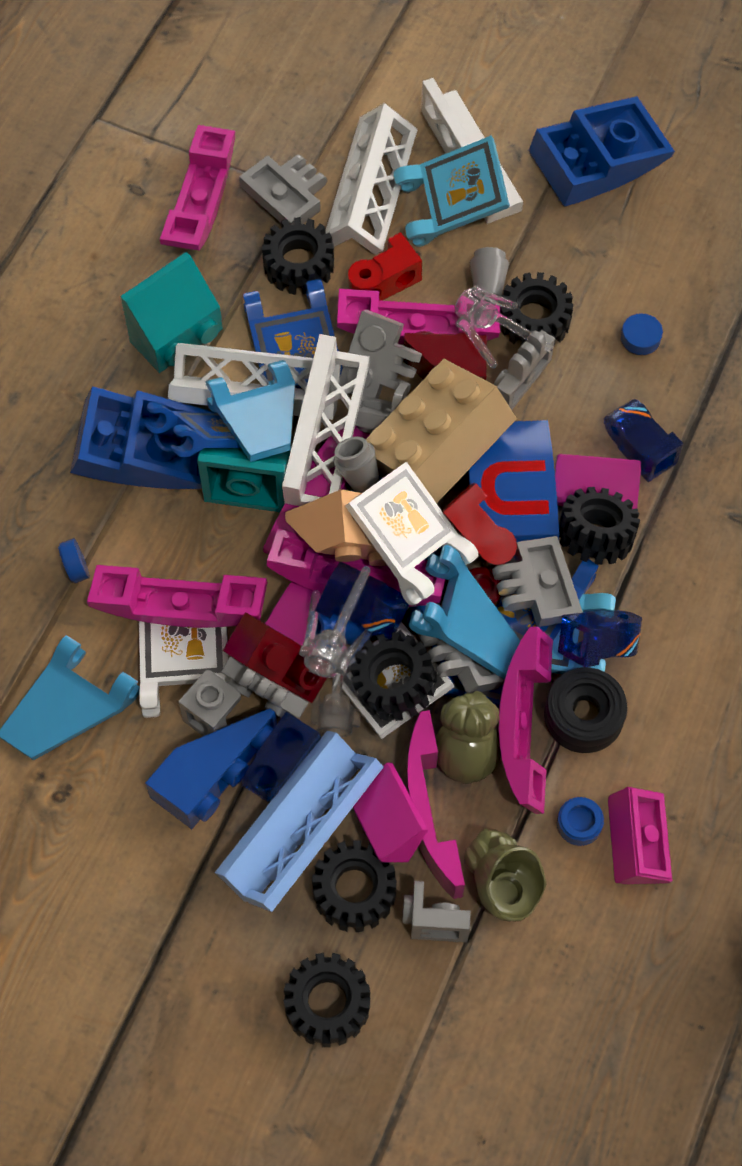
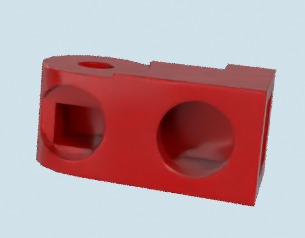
M400 232L387 239L388 250L373 257L371 260L362 259L350 266L348 270V287L352 290L379 291V300L383 301L422 281V259Z
M472 483L441 511L457 531L477 548L480 557L494 565L505 564L516 553V538L508 529L497 526L479 504L488 496L477 483Z

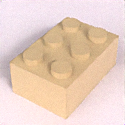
M443 359L401 401L398 407L372 431L366 441L372 444L375 449L380 477H386L407 462L437 504L517 418L497 386Z

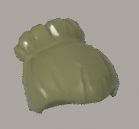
M476 690L474 693H465L462 696L455 697L448 704H444L441 711V722L443 725L435 737L438 749V766L445 775L462 784H470L485 779L496 769L501 758L499 734L495 729L500 720L499 710L482 692Z
M487 828L482 830L465 850L464 864L475 875L478 895L484 907L492 915L504 921L517 922L524 920L532 914L547 884L542 864L534 851L527 847L518 846L515 839L511 838L507 833L488 830Z

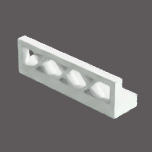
M434 78L423 81L421 112L445 153L485 138L456 90L442 94ZM502 166L501 171L510 208L484 217L487 224L522 211L523 201Z
M385 103L361 116L325 230L326 233L330 232L334 247L353 238L375 255L383 251L401 185L395 183L394 171L402 166H407L417 129ZM391 126L403 135L400 145H395L390 131ZM383 155L388 156L393 169L392 174L387 176L381 161ZM375 185L379 186L384 199L383 205L379 207L372 192ZM365 216H370L375 230L374 236L362 228Z
M319 334L282 485L285 504L302 506L321 498L304 494L307 482L320 474H323L331 485L329 494L341 488L343 480L341 473L336 467L333 475L329 471L330 468L335 466V456L323 462L316 453L315 448L316 444L330 436L333 437L337 444L353 437L369 369L370 357L337 351L336 337ZM335 365L358 368L356 379L341 387L333 377ZM330 385H331L332 388L334 389V392H332V393L329 394ZM353 391L352 398L350 400L347 394ZM341 399L349 410L348 415L332 424L324 414L325 407ZM321 423L326 427L322 431H320ZM344 428L343 436L341 437L338 431ZM313 460L317 466L310 470Z
M178 343L175 352L174 378L169 384L168 399L181 403L208 405L207 398L212 396L206 387L205 381L212 380L209 378L214 374L225 380L231 395L267 386L268 380L262 373L268 369V364L284 360L290 368L295 384L298 383L302 388H295L293 415L300 416L307 387L303 377L310 373L314 358ZM185 356L202 357L211 370L202 378L184 376ZM213 358L224 359V360H222L219 364H217V363L213 360ZM231 360L242 361L252 374L243 382L231 381L221 368ZM254 363H262L264 365L258 369ZM336 364L333 377L339 383L341 365ZM294 367L305 369L298 373ZM256 378L261 384H253L251 382ZM330 385L329 394L332 393V392H334V389L332 388L331 385ZM338 400L325 407L324 414L328 419L333 420Z

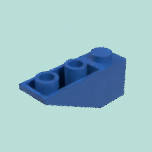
M269 708L175 748L146 781L145 784L149 797L191 830L200 820L203 822L207 821L217 810L220 804L219 797L229 785L232 787L237 786L249 770L248 762L258 751L264 753L276 739L278 734L276 730V712Z

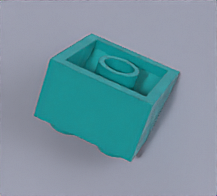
M187 252L120 296L130 343L158 373H161L170 366H175V352L178 343L207 344L214 340L219 332L223 330L220 306L194 260Z
M241 448L202 449L197 462L204 502L281 512L285 504L282 485L291 450L250 462Z

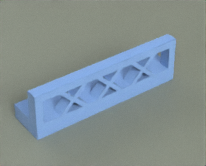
M326 731L215 873L243 901L272 912L384 766L374 757L355 753L336 732ZM358 769H361L359 773L355 776V778L350 780L352 776L355 774V772ZM331 808L326 815L322 816L327 809ZM303 844L298 851L294 852L299 845ZM275 880L269 887V889L265 892V894H263L262 892L269 885V883Z

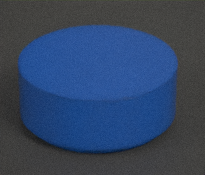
M634 314L627 318L623 324L621 342L631 353L637 355L653 353L659 347L662 339V325L655 317L649 314Z
M72 538L60 543V546H58L60 557L71 582L78 583L89 579V571L76 539Z
M576 797L566 801L562 805L557 817V829L562 838L568 843L577 846H584L594 842L599 837L604 825V815L599 805L585 797Z

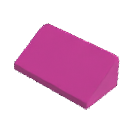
M568 454L557 455L554 467L557 506H563L566 498L570 494L574 496L576 490L582 489L586 494L587 487H595L596 493H601V489L606 488L609 489L608 495L614 496L616 492L622 494L621 501L624 502L629 499L633 503L632 509H637L641 461Z
M385 763L383 769L359 798L353 809L381 862H409L428 829L393 763Z
M626 787L611 794L608 797L615 882L620 884H664L672 882L664 793Z

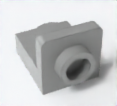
M206 670L178 701L182 719L202 736L227 727L226 716L239 703L241 694L211 670Z
M415 881L413 895H404L403 923L412 924L411 939L467 942L470 931L471 911L460 910V906L452 903H436L432 905V908H423L424 881Z

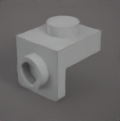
M400 382L392 402L362 395L355 426L359 430L371 434L398 407L401 401L407 397L409 383Z

